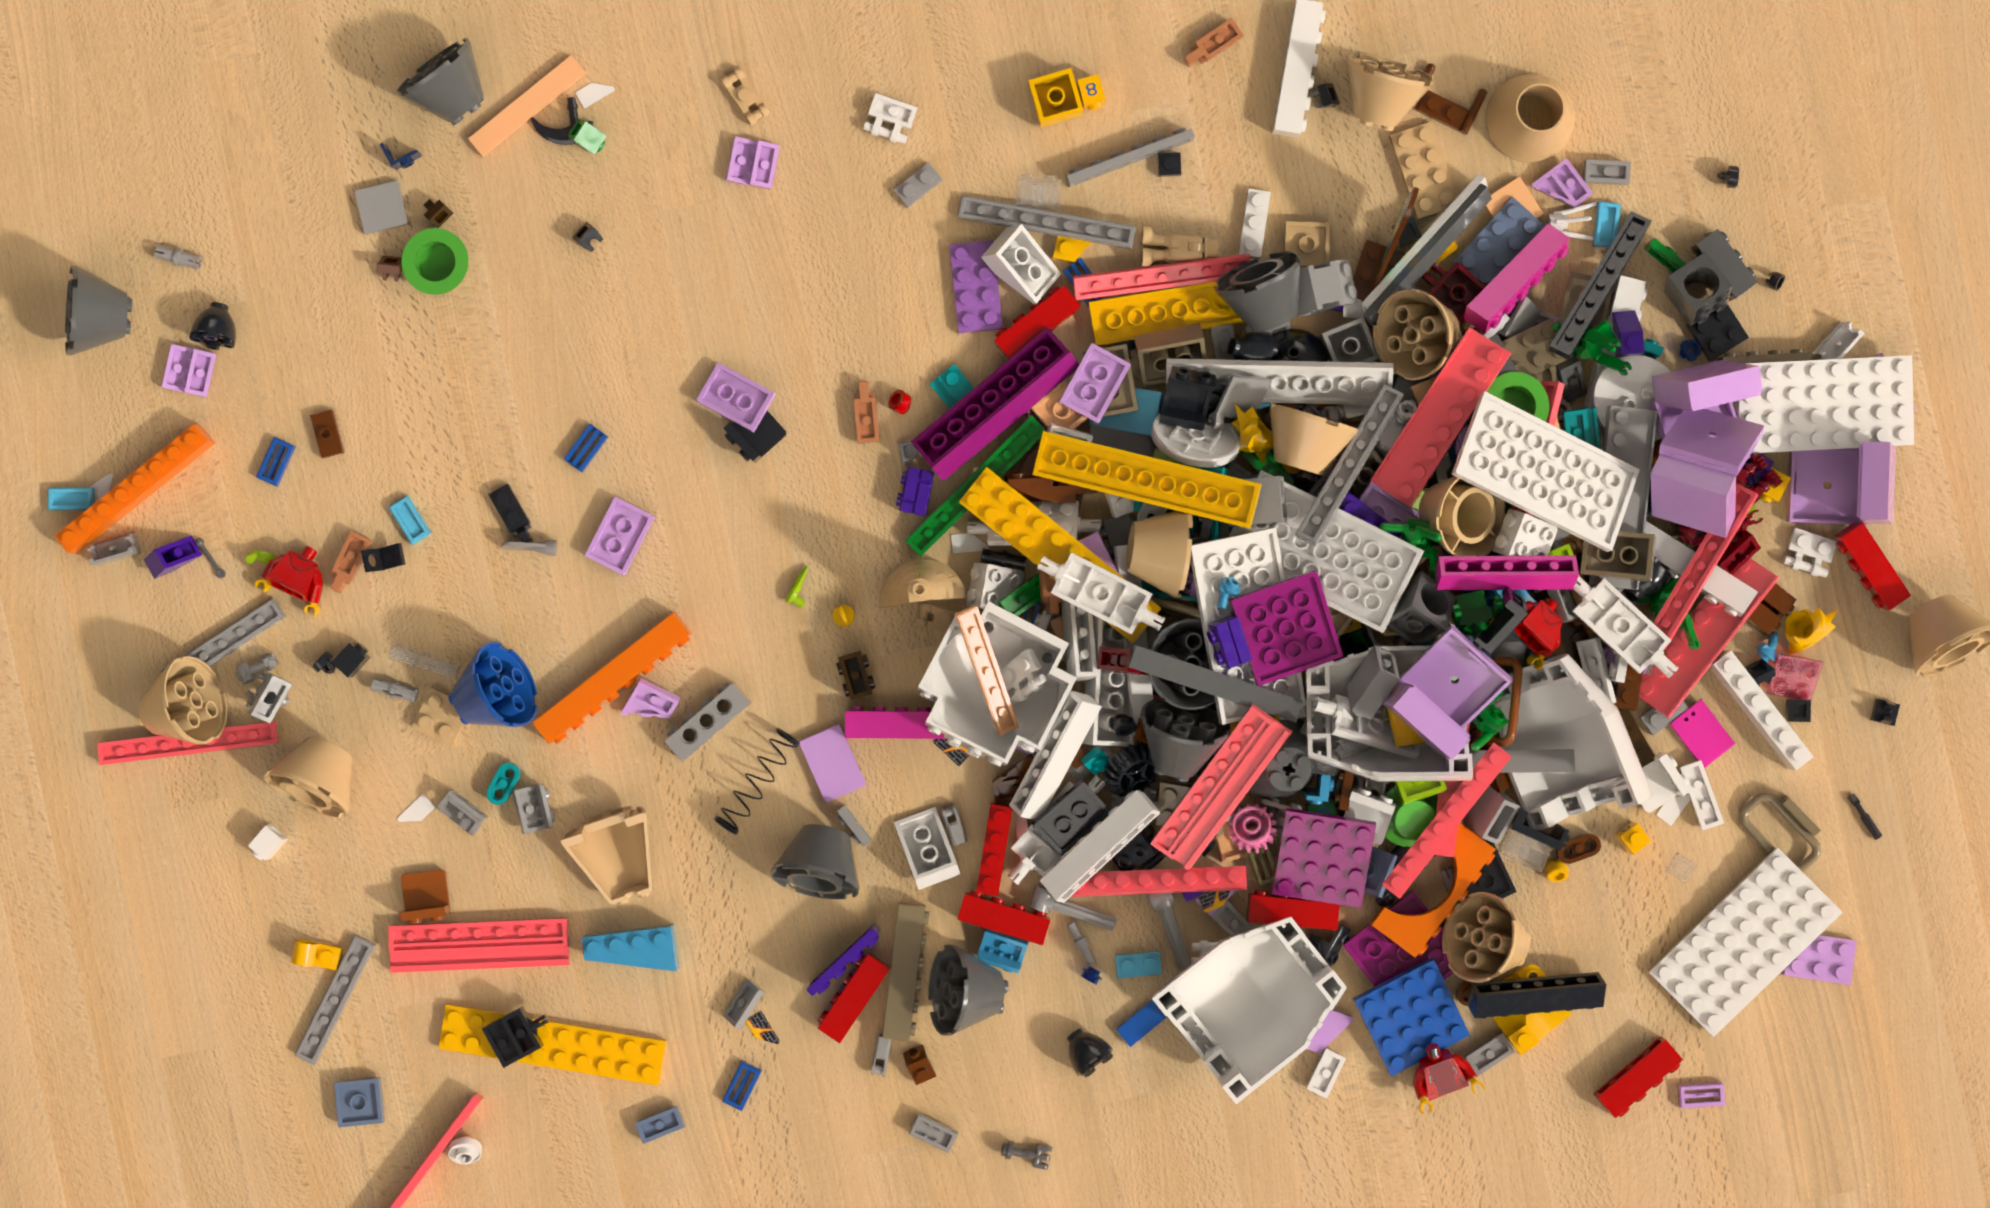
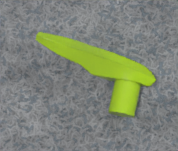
M253 550L247 553L246 562L252 564L255 561L268 564L270 560L277 556L262 550Z
M808 566L804 567L786 597V604L792 602L799 608L804 605L805 601L797 594L802 589V583L806 577Z

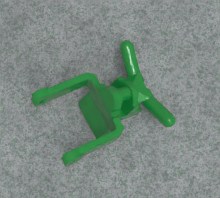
M1606 320L1594 328L1590 325L1572 354L1573 357H1577L1578 354L1581 359L1591 358L1598 364L1615 370L1623 376L1628 375L1627 370L1624 368L1632 369L1629 362L1602 352V348L1607 349L1609 352H1615V346L1611 345L1620 346L1618 339ZM1555 322L1552 324V329L1558 332L1562 324Z
M1408 518L1406 524L1381 523V530L1386 532H1402V540L1425 550L1421 558H1430L1431 578L1435 580L1434 570L1438 560V551L1432 546L1435 544V541L1439 542L1442 539V535L1429 529V521Z
M1674 578L1658 593L1640 598L1636 602V605L1652 604L1650 610L1655 612L1653 622L1679 578ZM1687 613L1678 629L1684 628L1690 649L1696 650L1701 645L1696 637L1692 624L1693 619Z
M1483 590L1457 595V604L1452 606L1454 626L1464 635L1472 633L1471 625L1473 623L1482 630H1485L1490 625L1489 621L1496 618L1500 614L1501 608H1503L1501 595L1494 596L1491 608L1487 607Z
M1457 678L1455 681L1452 680V682L1457 683L1459 681V678ZM1503 691L1472 720L1482 733L1471 744L1472 750L1478 751L1509 722L1504 713L1493 705L1504 694Z

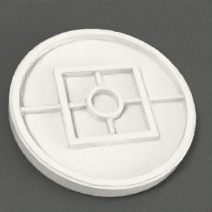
M1641 355L1620 358V360L1627 361L1632 366L1631 370L1624 368L1627 370L1628 375L1623 376L1619 372L1605 367L1597 377L1592 391V407L1597 408V418L1601 428L1605 431L1607 407L1609 405L1652 410L1650 404L1655 401L1652 376L1671 371L1661 362ZM1657 424L1655 441L1661 438Z
M1160 414L1154 419L1151 429V437L1154 444L1165 455L1183 464L1206 468L1219 467L1233 461L1239 452L1240 436L1230 422L1224 423L1222 430L1219 431L1213 430L1212 425L1214 423H1208L1206 419L1204 430L1200 431L1160 423Z

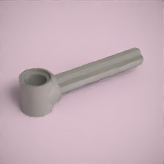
M1038 885L1029 906L1044 913L1054 910L1109 930L1115 928L1117 921L1115 917L1069 901L1064 903L1058 902L1045 887Z
M1171 893L1147 894L1153 910L1159 911L1179 969L1185 970L1191 965V960L1171 908L1174 902Z

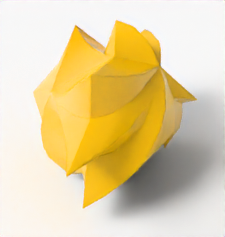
M1235 404L1238 419L1231 422V424L1240 434L1239 450L1245 451V453H1255L1264 465L1266 454L1273 447L1272 431L1264 425L1253 406L1244 412Z
M1820 608L1813 613L1809 609L1793 611L1786 618L1785 633L1790 643L1788 654L1802 652L1811 646L1813 647L1816 642L1829 634L1836 627L1831 621L1838 609L1828 614H1824Z

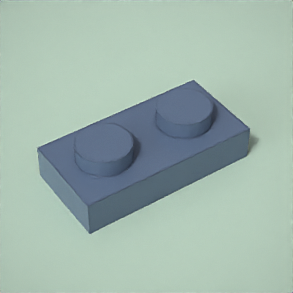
M678 1105L635 1122L643 1144L685 1127Z

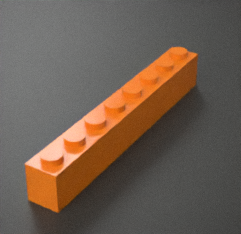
M193 424L54 537L67 553L78 554L215 444L214 440L202 426Z
M672 613L536 719L533 725L548 744L553 742L556 744L560 743L567 737L565 734L571 728L575 731L585 723L583 721L585 717L589 714L593 717L602 710L601 705L604 702L608 701L611 703L620 696L618 692L622 688L629 689L637 682L636 677L642 673L645 676L655 668L653 664L659 659L663 662L673 654L671 652L673 648L677 645L681 648L690 641L688 637L692 633L676 613Z

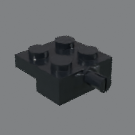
M521 1006L482 1028L503 1068L544 1046L538 1035V1028L549 1023L548 1019L542 1021L546 1018L545 1015L533 1021L527 1015L524 1007Z

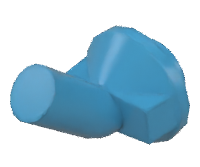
M1223 577L1218 585L1221 591L1217 604L1219 609H1226L1229 595L1236 596L1241 592L1239 582L1233 577Z
M1776 632L1774 634L1770 633L1768 645L1762 642L1756 647L1759 651L1757 655L1765 662L1769 660L1774 662L1778 655L1774 651L1778 640V633Z

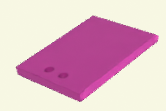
M1699 699L1670 723V726L1695 759L1702 761L1704 768L1736 744L1702 699Z

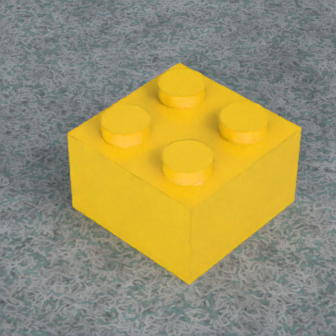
M1071 68L1028 80V88L1040 128L1083 116L1084 110Z

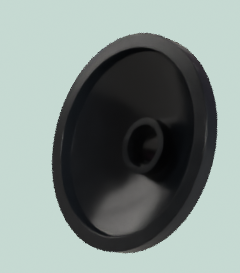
M1293 328L1277 332L1273 335L1274 343L1278 345V352L1275 357H1272L1271 361L1327 362L1326 349L1320 339L1306 330ZM1291 352H1297L1298 355H1297V356H1291L1290 353H1291Z

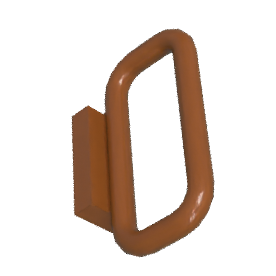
M1499 656L1495 657L1493 661L1498 666H1512L1514 672L1508 730L1504 738L1492 737L1487 744L1492 745L1495 743L1500 747H1504L1514 741L1517 732L1523 668L1516 658Z

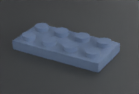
M1512 196L1452 262V265L1455 262L1460 263L1481 283L1487 286L1545 225Z

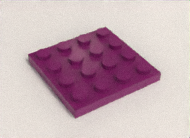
M1316 570L1229 599L1234 616H1239L1252 658L1249 664L1257 686L1343 657Z
M1286 808L1272 894L1361 908L1376 822Z
M1413 890L1388 908L1393 912L1407 915L1428 911ZM1370 924L1366 925L1342 945L1374 987L1431 957L1435 960L1444 980L1453 974L1448 966L1450 963L1447 955L1443 953L1442 949L1443 928H1441L1435 938L1430 937L1426 943L1428 948L1421 956L1417 955L1416 958Z

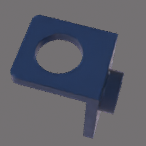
M384 143L380 144L390 165L395 170L401 167L403 169L408 168L415 163L416 159L422 157L418 150H414L394 160L388 147Z

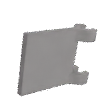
M1231 375L1216 410L1209 414L1207 422L1214 423L1212 425L1213 430L1221 431L1224 425V417L1237 418L1235 404L1244 412L1253 406L1257 413L1272 381L1268 378Z

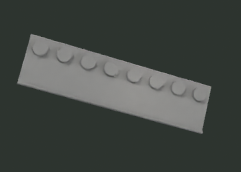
M1614 405L1607 407L1603 451L1640 469L1619 529L1620 532L1645 534L1657 410ZM1589 576V585L1596 586L1605 578L1615 588L1639 589L1640 581Z

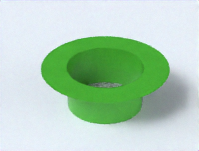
M440 228L425 229L415 234L406 244L402 254V269L408 282L417 290L431 295L444 294L456 288L464 279L468 269V253L463 242L452 232Z
M1522 372L1505 373L1498 376L1487 392L1546 422L1549 414V399L1544 387L1534 377Z
M1395 786L1385 794L1386 797L1393 799V803H1396L1385 837L1399 846L1411 847L1435 817L1438 794L1403 805Z

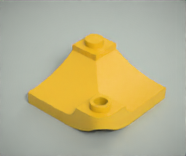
M1527 964L1502 980L1529 978L1532 972L1536 973V977H1546V975L1537 965ZM1564 1010L1550 1013L1509 1015L1506 1017L1496 1016L1492 1018L1517 1053L1522 1056L1536 1046L1552 1029L1571 1016L1572 1013Z

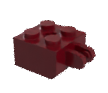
M1435 262L1431 269L1441 277L1440 280L1437 282L1428 273H1425L1421 278L1432 287L1428 293L1445 307L1450 308L1460 325L1464 321L1467 305L1486 286L1458 262H1455L1448 271ZM1458 290L1460 292L1459 298L1456 299L1452 291Z

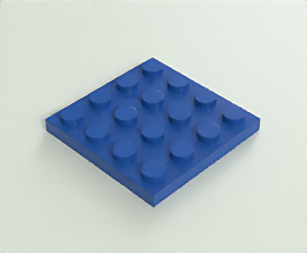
M1432 957L1353 998L1391 1077L1418 1063L1419 1059L1428 1056L1425 1050L1427 1045L1437 1043L1441 1051L1470 1036L1439 968Z

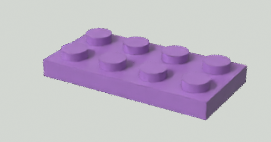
M993 240L949 245L959 334L1000 330L1003 328L998 278L981 258L994 243Z

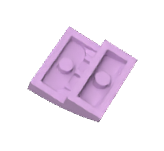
M735 136L733 138L725 181L772 189L780 145Z
M171 344L162 388L207 397L216 354Z

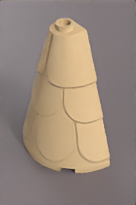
M916 559L901 564L887 577L881 589L879 608L902 606L904 603L945 599L948 601L966 599L967 592L960 577L949 566L932 559Z

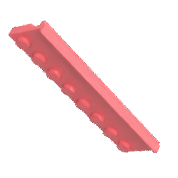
M1469 327L1370 482H1373L1412 508L1473 414L1480 394L1488 391L1512 353Z
M1751 558L1732 575L1758 591L1742 617L1738 615L1733 617L1724 611L1725 607L1718 602L1715 605L1703 598L1690 614V617L1693 619L1692 624L1696 637L1700 641L1701 647L1696 650L1690 649L1684 628H1680L1675 633L1666 650H1663L1665 652L1664 655L1678 667L1677 671L1667 678L1654 664L1650 665L1642 675L1639 699L1656 709L1667 719H1670L1776 584L1779 576H1776Z
M1252 704L1154 837L1151 845L1169 858H1174L1186 870H1190L1285 743L1292 730Z
M568 918L388 926L391 973L570 965Z

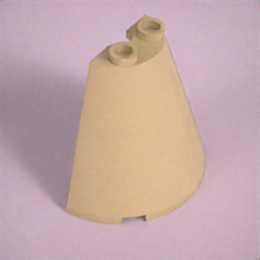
M625 806L598 814L581 822L582 825L578 830L575 831V828L569 830L560 840L563 847L610 905L615 903L619 905L624 904L630 900L632 895H638L641 898L653 891L647 814L641 806L636 807L637 810H633L632 806Z

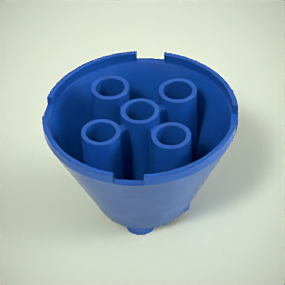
M499 642L487 643L477 650L454 685L452 693L448 695L449 702L454 705L461 722L465 725L522 727L534 719L538 708L534 700V696L537 695L536 685L527 665L514 650L505 649L502 647V643Z

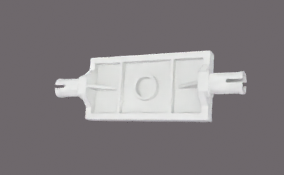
M1076 501V503L1031 502L1077 540L1078 535L1084 532L1101 533V518L1081 519L1079 517V501ZM983 521L967 522L969 525L967 526L968 535L987 534L989 546L1011 545Z
M1072 552L1066 563L1062 565L1045 556L1042 557L1041 562L1047 564L1048 567L1039 563L1037 569L1055 577L1056 583L1051 591L1052 594L1130 634H1133L1137 624L1140 622L1157 629V631L1160 630L1162 625L1154 622V620L1163 623L1165 617H1161L1147 609V604L1153 595L1152 593Z
M1578 576L1577 583L1573 589L1582 597V601L1572 612L1637 673L1640 674L1648 665L1654 664L1667 678L1671 677L1678 667L1664 655L1665 652L1663 650L1672 640L1605 578L1595 587H1591Z
M1335 694L1332 702L1320 697L1315 698L1313 703L1315 708H1313V711L1331 716L1332 735L1412 759L1418 757L1420 744L1396 748L1390 722L1381 720L1382 708H1379L1370 720L1366 717L1355 715L1351 711L1349 698Z
M1097 775L1088 784L1096 794L1106 785L1101 780L1095 786L1100 780ZM1069 781L1050 802L1048 808L1069 791L1074 784ZM1031 824L1028 827V831L1020 836L1011 847L1021 857V861L1007 876L1012 880L1019 873L1014 879L1017 885H1019L1020 881L1030 870H1036L1044 877L1045 871L1050 867H1054L1062 856Z

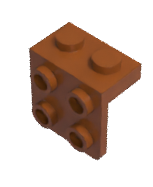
M445 870L417 872L401 876L405 911L400 912L401 921H408V924L422 923L424 918H430L431 922L444 920V916L451 913Z

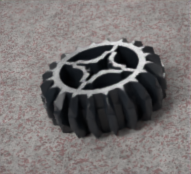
M1138 742L1134 745L1129 743L1127 748L1121 747V751L1118 753L1114 752L1115 756L1109 758V763L1104 766L1105 784L1114 795H1118L1120 798L1126 797L1132 791L1139 790L1144 792L1145 788H1150L1152 782H1156L1155 777L1159 776L1154 772L1155 767L1148 745Z

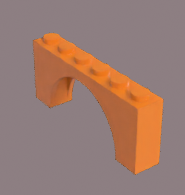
M1459 823L1454 857H1452L1454 877L1451 888L1445 898L1434 908L1413 915L1396 913L1382 906L1369 924L1413 957L1421 956L1428 948L1426 943L1430 937L1435 938L1440 932L1442 921L1444 919L1448 920L1454 913L1455 909L1453 906L1458 900L1461 902L1468 894L1466 889L1470 883L1475 884L1482 874L1480 870L1484 864L1488 866L1494 859L1495 855L1493 852L1496 849Z

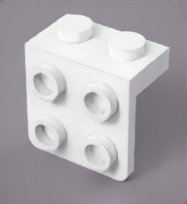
M1508 509L1492 551L1504 556H1548L1558 529L1556 526L1526 513Z
M974 562L970 573L971 582L967 592L966 606L976 605L978 608L985 609L989 601L999 607L997 602L1023 584L1024 572Z
M1658 753L1654 757L1655 761L1642 768L1652 795L1640 805L1648 813L1677 795L1685 796L1691 792L1688 788V785H1690L1688 779L1684 774H1679L1675 768L1677 766L1676 761L1671 755L1666 753Z
M1354 788L1349 799L1348 811H1345L1344 817L1375 821L1376 830L1373 843L1381 845L1396 803H1393V799L1380 795V797L1371 795V791L1365 788Z

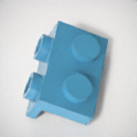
M1318 767L1316 789L1304 788L1302 793L1305 800H1309L1310 804L1321 805L1323 801L1328 802L1329 791H1333L1334 788L1332 774L1329 773L1327 768Z
M985 929L977 958L988 965L1002 968L1007 972L1019 973L1029 941Z

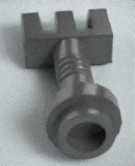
M1011 1141L1003 1143L1001 1156H1005V1159H1011L1012 1155L1033 1159L1032 1166L1034 1168L1048 1170L1049 1165L1041 1163V1160L1050 1161L1051 1156L1042 1154V1152H1052L1053 1147L1037 1144L1034 1151L1013 1147L1014 1143Z

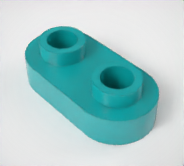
M509 762L499 767L487 789V798L492 804L500 805L508 801L521 777V770L518 765ZM509 769L514 773L512 778L506 775ZM497 789L502 790V797L496 796Z

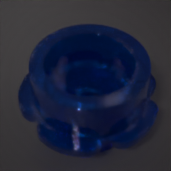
M1694 339L1685 340L1680 345L1681 350L1679 353L1683 359L1686 358L1688 361H1694L1701 354V346Z
M1089 966L1088 969H1082L1084 971L1081 977L1097 985L1099 979L1102 980L1099 977L1101 972Z

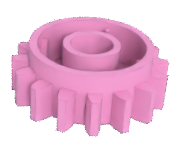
M1246 804V808H1238L1239 812L1237 814L1232 813L1233 821L1228 822V826L1231 828L1228 830L1229 836H1233L1231 838L1232 843H1238L1239 850L1246 847L1247 853H1250L1251 849L1254 848L1256 853H1259V847H1263L1266 850L1267 842L1274 843L1272 836H1277V830L1274 829L1277 827V822L1273 820V813L1267 814L1266 807L1261 809L1258 804L1255 806ZM1252 825L1258 827L1254 831L1248 830V828Z

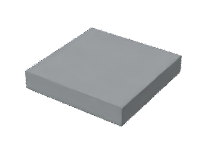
M398 180L354 191L364 234L368 235L409 225Z

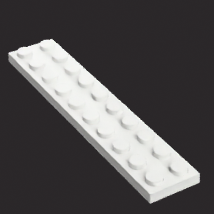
M1169 358L1166 361V386L1172 366L1185 367L1199 372L1206 371L1216 375V378L1229 380L1231 375L1268 378L1272 382L1262 403L1372 405L1383 384L1391 388L1393 384V363Z

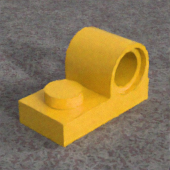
M299 938L295 942L291 963L299 966H318L337 970L343 948Z

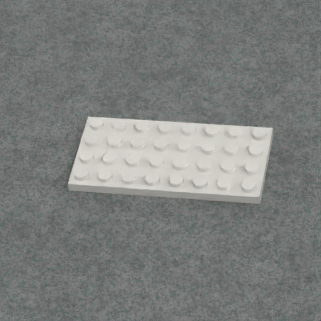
M1912 355L1745 363L1760 367L1763 389L1759 396L1736 401L1737 418L1765 426L1763 436L1752 453L1859 448V444H1863V442H1891L1894 446L1914 445Z
M1484 391L1478 399L1452 475L1609 552L1613 550L1640 469Z
M1261 470L1257 478L1272 477L1273 475ZM1285 481L1287 522L1252 525L1251 529L1241 526L1233 527L1229 537L1275 527L1285 580L1316 570L1328 606L1381 633H1384L1425 551L1339 508L1318 544L1314 547L1295 537V533L1317 497Z
M1275 527L1193 544L1190 560L1209 668L1212 671L1254 685L1256 683L1249 662L1239 664L1230 669L1217 665L1214 659V652H1216L1214 643H1210L1207 631H1209V623L1234 615L1229 599L1285 580ZM1223 577H1233L1239 582L1241 592L1236 596L1229 595L1226 609H1219L1217 604L1221 591L1218 585ZM1301 672L1260 686L1303 701L1302 706L1306 705ZM1214 696L1219 724L1221 725L1240 721L1250 708Z
M1776 847L1648 972L1714 1037L1843 912Z

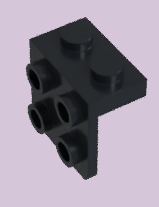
M768 410L754 433L736 423L731 424L730 422L723 428L727 432L724 435L732 445L737 443L741 448L739 453L747 462L751 459L754 463L760 460L787 434L785 429Z
M1150 823L1112 858L1120 871H1131L1158 853L1159 850L1151 845L1158 832L1154 830Z

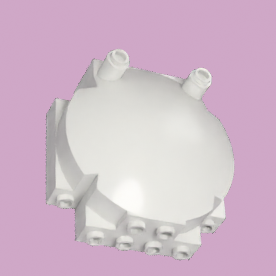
M988 601L981 618L999 670L1026 649L1033 648L1042 666L1037 671L1038 676L1043 674L1046 677V682L1042 684V688L1029 694L1027 700L1016 705L1011 702L1019 728L1002 736L997 735L956 617H954L917 690L920 691V696L935 703L925 722V725L929 726L927 730L936 735L944 734V738L948 739L946 743L955 748L962 746L968 749L967 754L977 759L980 756L983 758L987 756L990 763L1000 767L1001 765H1007L1016 746L1030 753L1040 751L1077 677L1057 668L1069 645L1068 642ZM1028 679L1024 682L1025 686L1028 684ZM1015 690L1007 691L1010 701L1011 697L1015 695Z

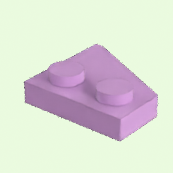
M1567 158L1531 184L1533 188L1572 207H1576L1593 194Z
M640 678L622 708L621 715L628 716V713L641 714V717L657 716L658 718H670L680 701V697Z
M1335 1010L1330 1011L1322 1022V1027L1317 1030L1311 1039L1307 1049L1321 1053L1353 1021V1017Z

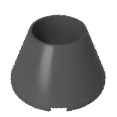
M1292 251L1276 252L1269 254V259L1258 262V259L1255 258L1222 275L1216 281L1218 286H1214V290L1253 331H1266L1279 327L1292 320L1298 314L1301 264L1298 253Z
M804 825L772 867L770 873L771 878L779 885L786 887V884L796 887L795 892L818 898L842 900L846 899L847 895L853 894L852 897H856L860 888L850 836L842 830L826 825Z

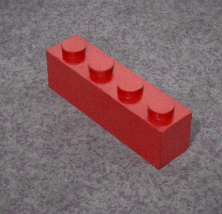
M1065 285L1061 288L1059 286L1053 288L1048 293L1049 297L1042 302L1040 299L1037 304H1033L1030 307L1032 311L1027 315L1020 314L1013 320L1014 325L1009 329L1004 327L995 334L997 338L994 339V343L1007 360L1046 327L1053 331L1080 310V304Z
M1855 521L1834 535L1837 541L1835 543L1837 549L1842 554L1845 553L1849 559L1847 561L1852 571L1859 574L1861 585L1865 590L1871 592L1873 595L1871 600L1877 608L1890 611L1911 596L1863 522Z
M990 804L976 893L998 896L1012 815V808L1008 805Z
M970 890V893L965 892L957 920L1039 945L1044 944L1051 920L1050 917H1047V913L1034 910V913L1025 910L1026 906L1018 903H1013L1010 906L1004 904V899L994 896L990 900L974 890Z
M1254 890V894L1249 893L1246 920L1248 922L1269 924L1291 916L1299 927L1338 930L1340 905L1280 895L1273 896L1268 895V891Z
M870 952L866 956L862 954L855 964L858 967L853 975L851 973L848 974L842 983L845 986L843 991L835 993L830 1001L833 1004L828 1012L824 1010L817 1020L820 1023L817 1029L839 1044L891 968V966Z
M1660 1036L1593 1095L1614 1118L1622 1117L1629 1111V1106L1645 1098L1646 1092L1651 1087L1659 1086L1663 1082L1665 1075L1675 1072L1680 1067L1679 1063L1683 1059L1669 1042Z

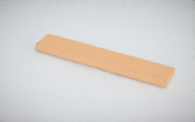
M570 55L468 139L484 157L582 78L586 72Z
M973 605L956 613L955 617L995 731L998 736H1002L1019 728V724L979 609L976 605Z

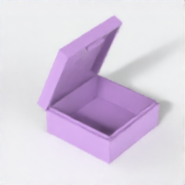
M1719 360L1652 376L1655 401L1650 405L1652 410L1658 411L1656 424L1662 441L1683 410L1697 411L1708 409L1737 418L1732 402L1759 396L1760 392H1763L1760 367L1758 365Z
M1708 409L1697 411L1683 410L1661 442L1660 455L1651 472L1652 516L1726 538L1735 519L1736 476L1763 436L1765 426Z
M1863 442V444H1859V448L1789 451L1788 476L1791 479L1788 483L1786 522L1850 525L1858 521L1863 522L1864 525L1893 524L1896 448L1891 442ZM1825 481H1829L1831 483L1830 489H1825L1823 487V483Z
M1451 625L1400 676V680L1382 704L1438 754L1453 760L1470 741L1469 737L1471 735L1464 728L1512 682V677L1483 651L1479 650L1454 625ZM1456 675L1459 677V681L1453 683L1450 677Z

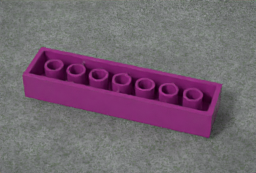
M1046 327L915 437L911 443L944 481L1077 370L1079 363L1064 344Z

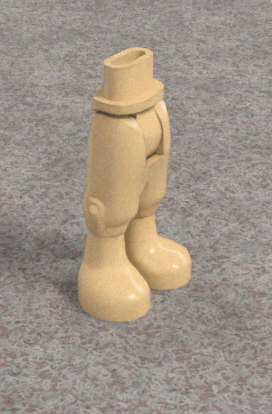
M1142 226L1141 246H1166L1168 249L1154 250L1141 248V267H1149L1156 261L1177 263L1217 257V240H1208L1207 237L1202 238L1195 235L1177 234L1175 232L1160 235L1155 234L1150 226Z

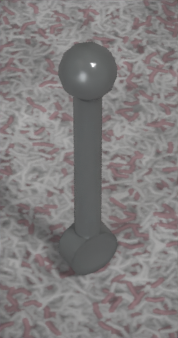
M201 538L196 539V546L200 547L217 571L216 576L224 578L226 572L219 568L204 546V540Z

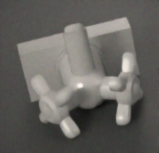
M266 670L263 674H256L255 678L264 679L263 684L257 687L255 696L250 690L246 692V695L250 698L246 706H251L248 712L250 715L271 723L280 705L287 706L290 700L286 695L292 683Z

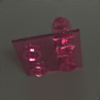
M1779 654L1773 664H1776L1774 668L1776 676L1771 678L1767 694L1811 700L1824 662Z

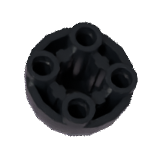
M212 302L210 307L204 310L195 320L189 339L194 342H203L207 348L212 350H219L220 346L234 348L236 328L228 312L229 307L223 303Z
M1253 331L1245 333L1238 338H1231L1227 351L1235 360L1271 361L1272 357L1277 355L1278 345L1274 343L1271 333Z
M1654 556L1652 582L1640 581L1638 590L1624 589L1623 594L1629 600L1638 602L1640 598L1652 596L1664 588L1671 579V573L1659 564L1660 561L1657 557Z
M1079 1028L1067 1037L1070 1062L1077 1076L1082 1075L1087 1078L1096 1071L1094 1067L1100 1062L1105 1064L1113 1058L1111 1053L1113 1048L1103 1038L1095 1034L1083 1032Z

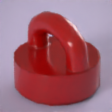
M901 389L896 390L889 398V408L899 414H905L911 406L910 395Z

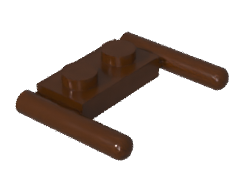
M1429 63L1424 72L1432 76L1436 68L1435 65ZM1485 89L1478 91L1469 111L1429 90L1412 109L1467 135L1487 95V91Z

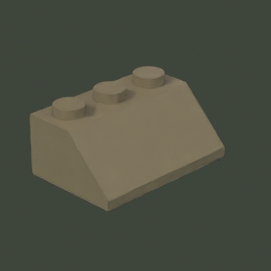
M1200 323L1134 336L1143 387L1166 383L1167 358L1207 359Z

